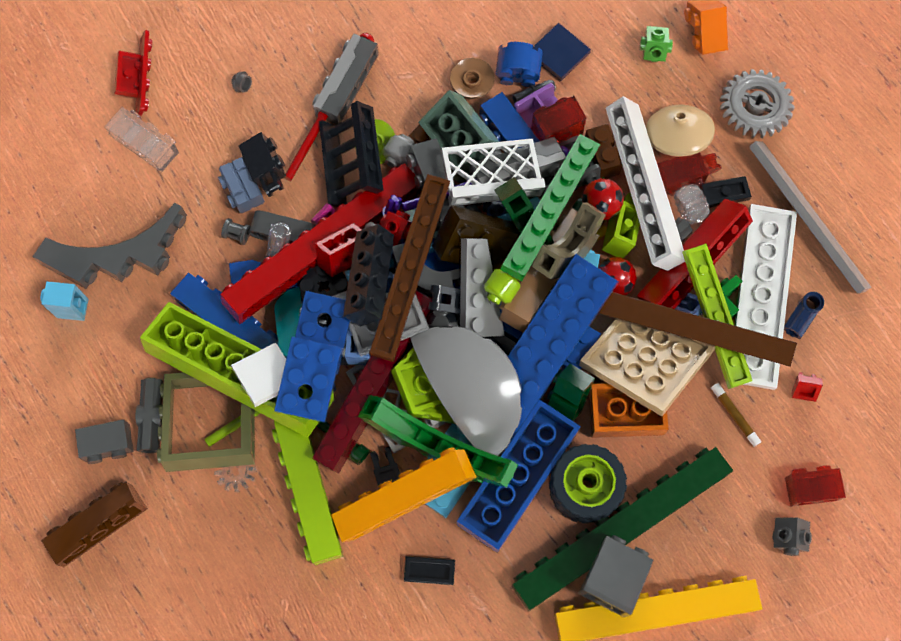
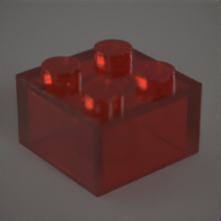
M575 96L563 97L557 100L555 104L548 107L542 106L533 113L531 130L539 141L555 137L557 142L561 143L574 136H579V134L583 135L587 117Z

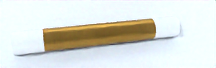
M716 383L713 385L711 390L752 446L755 447L762 441L720 384Z

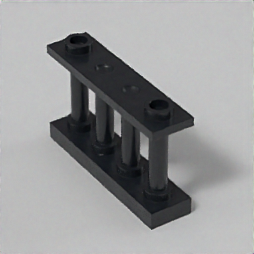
M359 101L351 104L352 117L340 124L334 125L323 120L319 122L328 204L337 208L342 204H347L346 196L360 189L376 194L384 191L374 110L372 106ZM353 127L354 138L340 145L339 134ZM356 147L357 159L343 165L342 154ZM358 169L359 180L345 186L344 175Z

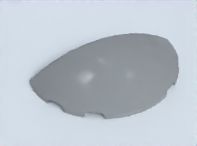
M437 326L411 336L413 347L429 382L456 425L475 448L498 456L511 442L510 439L515 429L519 426L522 414V407L520 406L521 384L510 359L492 340L485 339L475 334L473 330L464 327L439 328Z

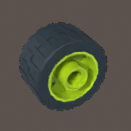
M581 444L564 452L559 461L557 460L549 482L550 497L556 509L563 516L570 518L571 521L582 522V524L596 523L598 520L609 516L622 502L627 489V476L622 462L620 463L618 457L607 448H602L595 444ZM588 480L592 484V488L584 486L582 481Z

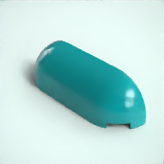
M300 286L283 293L276 301L274 308L278 346L286 359L291 337L296 335L300 308L303 304Z

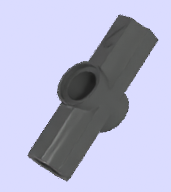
M146 378L141 380L140 405L137 406L135 413L138 426V452L156 453L160 449L158 428L162 426V419H160L159 406L162 405L163 399L160 394V385L164 382L162 379Z

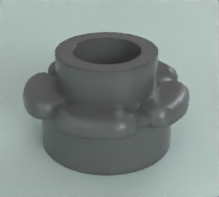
M240 71L232 77L233 89L236 92L243 93L250 89L252 78L247 72Z

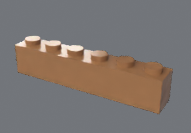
M571 208L567 216L563 214L556 225L558 229L556 232L554 230L550 232V236L555 243L566 234L578 211ZM531 265L523 281L518 280L521 287L513 300L508 304L501 303L500 309L502 313L500 320L524 333L559 278L550 279Z

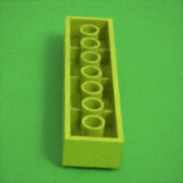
M170 302L166 304L140 337L146 353L307 438L319 423L317 420L274 411L278 396L255 407L232 370L231 365L262 349ZM307 384L302 385L299 388V396L302 399L310 398L313 394L312 387ZM332 390V394H331V399H330L329 407H330V405L332 404V402L334 401V393H333V390Z

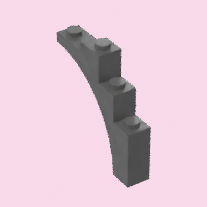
M174 203L166 214L148 230L121 243L98 248L65 245L45 237L32 257L42 266L85 289L96 280L99 270L120 282H123L125 278L131 275L134 264L158 276L169 264L170 256L165 248L172 244L178 228L180 229L184 226L187 214L182 206Z

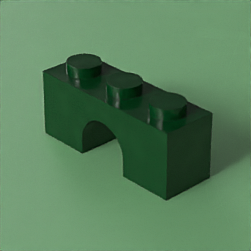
M513 177L494 189L521 233L532 216L534 208L521 185ZM550 234L544 245L555 243Z

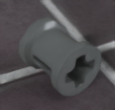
M228 218L223 225L221 237L224 239L229 237L245 245L250 236L248 233L250 225L246 224L243 226L234 223L232 219Z

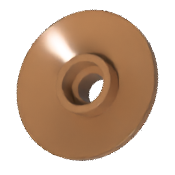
M478 58L461 60L453 67L450 75V82L454 91L468 99H477L488 94L494 85L495 79L491 66ZM474 80L476 83L471 84L469 81Z

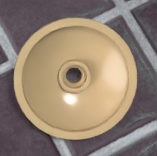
M680 104L671 105L655 112L649 118L646 130L653 148L666 155L681 157L697 154L707 148L714 138L715 127L711 117L701 109Z

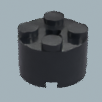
M318 265L307 270V274L302 277L300 282L303 300L305 291L334 296L347 291L348 288L347 279L343 272L331 277Z

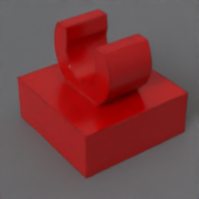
M799 372L792 389V398L816 402L823 387L822 378H817L815 374H812L811 377L804 376L802 372Z

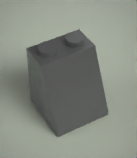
M612 535L611 538L606 536L578 594L625 618L632 615L653 559L649 558V553L641 548L635 547V549L626 546V541Z

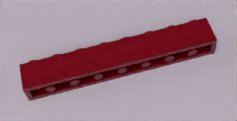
M416 291L424 316L427 318L432 311L428 310L429 302H432V299ZM410 337L400 341L394 362L375 356L370 357L312 459L336 473H340L368 424L359 418L358 415L369 395L383 398L394 379L391 370L410 351L413 345Z

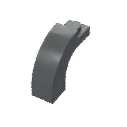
M405 243L392 246V257L396 268ZM424 265L417 290L433 295L430 292L431 285L454 288L453 283H456V286H461V268L439 272Z

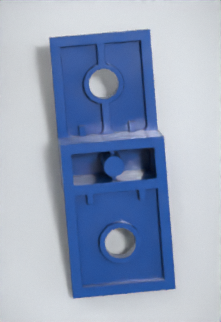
M305 291L296 335L291 337L274 411L322 422L326 421L336 374L339 373L350 320L343 317L346 299ZM328 314L331 316L332 322L328 327L318 325L320 315ZM305 384L310 385L313 389V394L308 399H302L298 393L299 388Z

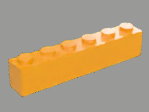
M454 447L444 450L440 453V458L433 460V458L419 464V469L415 471L411 469L399 474L400 479L394 482L389 480L378 485L379 490L373 493L368 491L359 495L358 501L354 503L350 501L338 506L339 511L331 514L341 542L354 541L477 478L465 450H455Z

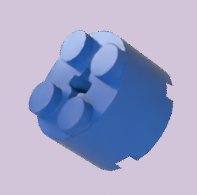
M508 42L507 47L504 48L503 44L500 45L495 73L500 79V83L508 86L513 85V82L522 83V86L528 88L530 85L535 86V82L540 79L543 51L539 47L538 51L533 49L532 44L525 42Z

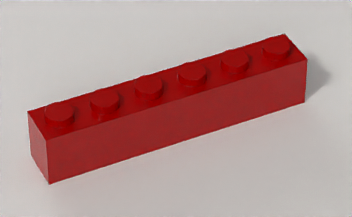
M724 199L683 244L684 251L707 244L713 264H715L753 222L746 205ZM686 262L669 271L661 268L637 295L638 299L675 309L694 288Z

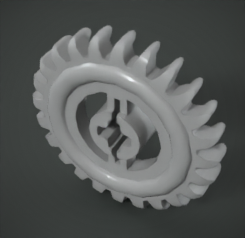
M751 69L749 74L746 71H742L740 76L734 75L733 80H729L726 84L727 87H724L722 90L723 95L720 101L725 102L721 104L720 109H727L723 114V118L731 116L728 125L736 122L734 131L743 127V136L749 130H751L752 138L755 137L757 131H759L761 138H764L766 131H768L770 137L773 136L775 129L778 133L781 132L782 125L783 127L788 125V120L793 117L792 111L795 109L794 105L791 104L794 98L788 96L792 91L791 89H785L787 83H780L779 76L772 78L771 72L765 75L763 70H760L758 74H756L754 69ZM751 89L763 90L771 96L773 103L769 101L768 95L763 91H754L751 94L747 93V91ZM764 111L769 112L767 115L762 116Z

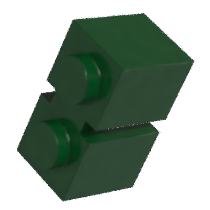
M569 364L564 371L560 369L553 380L556 384L547 396V399L550 400L548 405L574 421L583 411L588 398L587 395L590 393L595 378L572 364Z

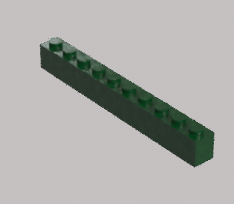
M707 447L695 455L697 460L691 464L685 461L675 468L678 473L672 477L666 474L655 483L658 486L650 491L648 487L636 495L638 500L632 504L626 501L615 510L618 512L611 518L607 516L596 522L597 528L591 532L588 529L583 530L575 536L576 542L570 546L566 542L554 550L557 555L551 559L545 556L534 564L535 570L529 574L525 570L514 577L515 583L511 587L527 611H531L588 572L606 536L610 538L612 535L625 540V545H627L732 473L733 469L717 447L710 451Z

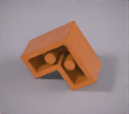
M718 0L687 1L684 16L685 20L695 29V35L692 36L693 47L702 55L728 50L727 6Z

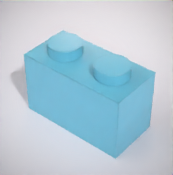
M46 281L45 289L41 291L40 295L42 305L56 318L84 321L89 301L86 295L75 284Z

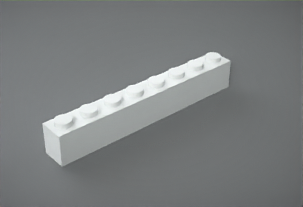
M623 96L606 107V112L651 263L654 266L669 271L685 262L682 254L684 248L639 105Z

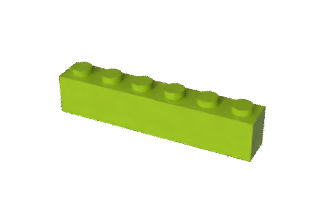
M274 421L275 429H272L275 443H280L282 451L278 452L281 466H286L288 475H285L284 478L288 490L292 489L294 494L291 504L294 513L298 512L301 522H298L297 526L300 536H305L307 546L303 548L307 561L311 560L312 564L316 566L344 557L336 527L331 517L332 513L318 463L312 459L315 452L310 436L307 438Z

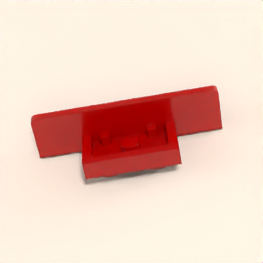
M144 30L140 39L139 54L119 50L116 60L114 94L137 98L135 115L137 119L141 118L143 112H147L149 106L146 92H148L150 87V79L147 78V72L151 68V59L148 58V52H151L152 39H149L148 30Z

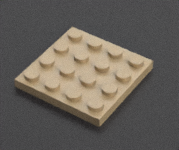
M616 318L583 356L579 366L660 416H663L714 352L715 346Z

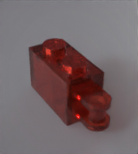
M699 152L694 155L676 157L657 163L666 194L675 196L682 193L685 189L700 188L701 184H705L709 174L722 169L721 165L716 161V153L701 156Z

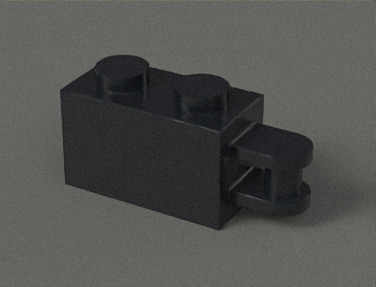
M260 132L238 145L252 181L260 186L269 197L273 196V192L278 189L280 191L284 189L281 179L286 177L283 169L285 163L280 155L276 153L278 147L271 137L267 138Z

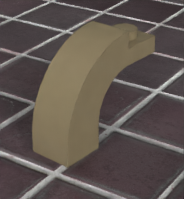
M582 203L566 234L552 245H542L532 267L550 279L560 278L575 254L585 258L599 237L596 233L606 214L589 203Z

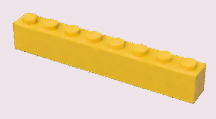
M747 576L732 578V583L723 584L722 580L707 582L708 587L698 589V584L683 586L682 592L674 593L673 588L659 590V596L649 597L648 593H641L632 615L625 618L595 602L584 603V608L575 610L574 605L559 608L560 613L554 614L559 641H587L755 612L763 609L756 579L748 580Z

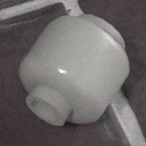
M404 134L392 136L383 148L382 153L386 159L385 163L391 168L399 167L404 163L408 166L406 155L411 145H415L414 141Z

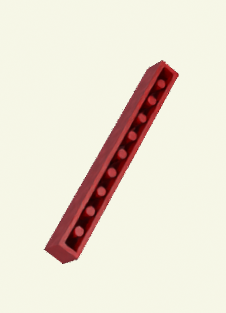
M405 163L399 167L392 168L387 176L382 179L384 191L378 194L369 191L358 192L352 198V201L346 205H340L328 218L323 217L310 231H303L297 240L291 244H285L279 250V253L273 257L265 258L258 268L247 271L241 280L235 284L227 285L220 294L222 305L239 324L244 322L299 282L307 274V270L318 265L315 243L353 223L360 229H364L368 222L380 223L383 217L382 210L387 206L388 200L392 195L400 197L403 203L420 194L421 189L417 188L414 180L415 173Z

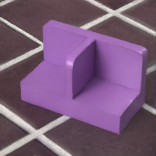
M552 83L547 84L514 104V108L532 131L564 113V107L554 96V85Z

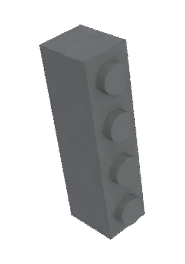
M437 138L411 145L406 155V160L409 168H413L415 173L414 180L418 189L422 191L427 174L446 179L441 148ZM448 198L445 199L435 230L437 232L450 208Z

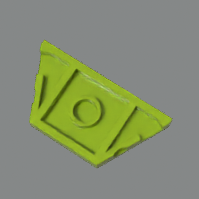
M412 347L391 370L408 414L413 417L456 424L434 391L421 366L415 349Z

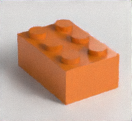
M608 383L592 385L589 393L591 438L662 436L669 430L667 411L663 416H660Z

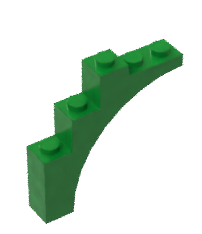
M369 395L358 415L359 418L399 445L414 448L428 459L433 458V460L441 457V452L452 447L455 450H465L477 477L471 481L478 483L485 481L507 488L518 464L510 459L482 451L438 431L382 397Z

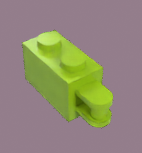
M631 193L625 196L621 211L615 217L609 219L602 251L616 257L624 258L635 247L640 222Z

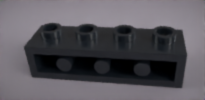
M379 224L356 233L343 317L360 327L382 320L394 234Z

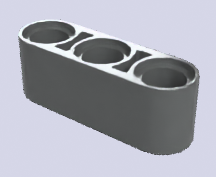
M257 210L248 233L260 240L285 245L293 243L303 231H310L316 225Z

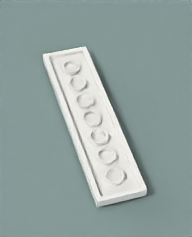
M751 204L749 213L753 222L746 229L740 276L743 282L739 286L737 300L739 311L735 316L734 326L783 339L797 212ZM744 354L753 381L743 385L771 390L777 389L780 364Z

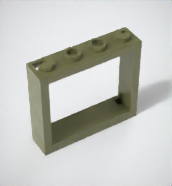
M184 372L164 374V383L160 385L163 405L159 406L162 426L158 428L159 441H161V449L157 450L158 463L162 464L166 472L254 465L255 410L241 403V448L172 454L174 389L206 387L208 385Z

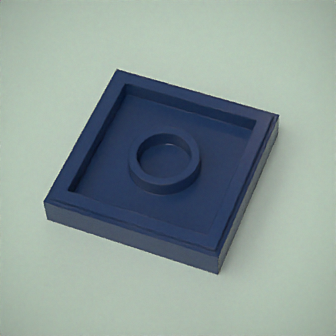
M560 23L554 26L533 46L534 50L538 51L539 47L543 51L541 65L560 81L591 52L588 46Z

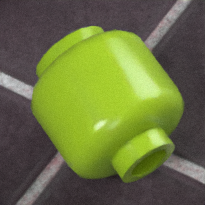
M495 269L484 285V289L488 293L487 298L497 305L501 302L505 304L510 303L521 287L518 279L500 269Z

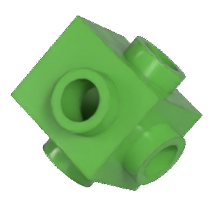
M647 26L645 37H641L640 41L643 60L666 62L667 53L672 52L673 40L669 39V28Z

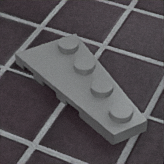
M461 239L460 327L471 329L481 337L505 336L503 323L500 320V307L487 298L488 293L484 289L485 283L493 273L487 239Z

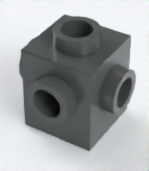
M775 518V530L772 536L774 548L783 550V554L788 556H799V552H809V545L812 541L810 522L800 518Z

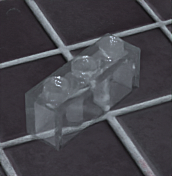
M121 107L104 127L112 138L157 170L163 172L179 153L175 146L176 141L168 134L163 136L159 133L158 128L151 122L147 124L143 122L141 116L134 110L129 112Z

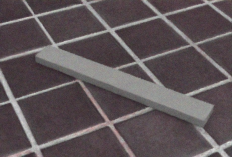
M755 141L749 147L856 293L860 294L870 289V284L765 143Z

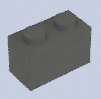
M124 419L75 429L78 456L88 464L100 463L103 461V458L112 457V459L124 458L127 456V453L134 452L130 424Z

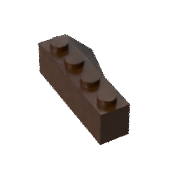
M120 482L110 489L109 494L103 498L98 497L89 503L90 507L86 510L72 514L68 518L67 523L61 527L56 526L46 533L47 536L41 542L56 565L61 567L67 566L148 509L133 485L128 482Z

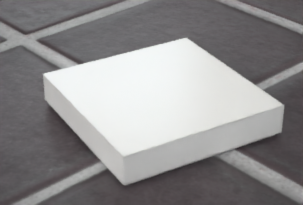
M276 343L231 365L232 370L255 407L278 396L286 358Z

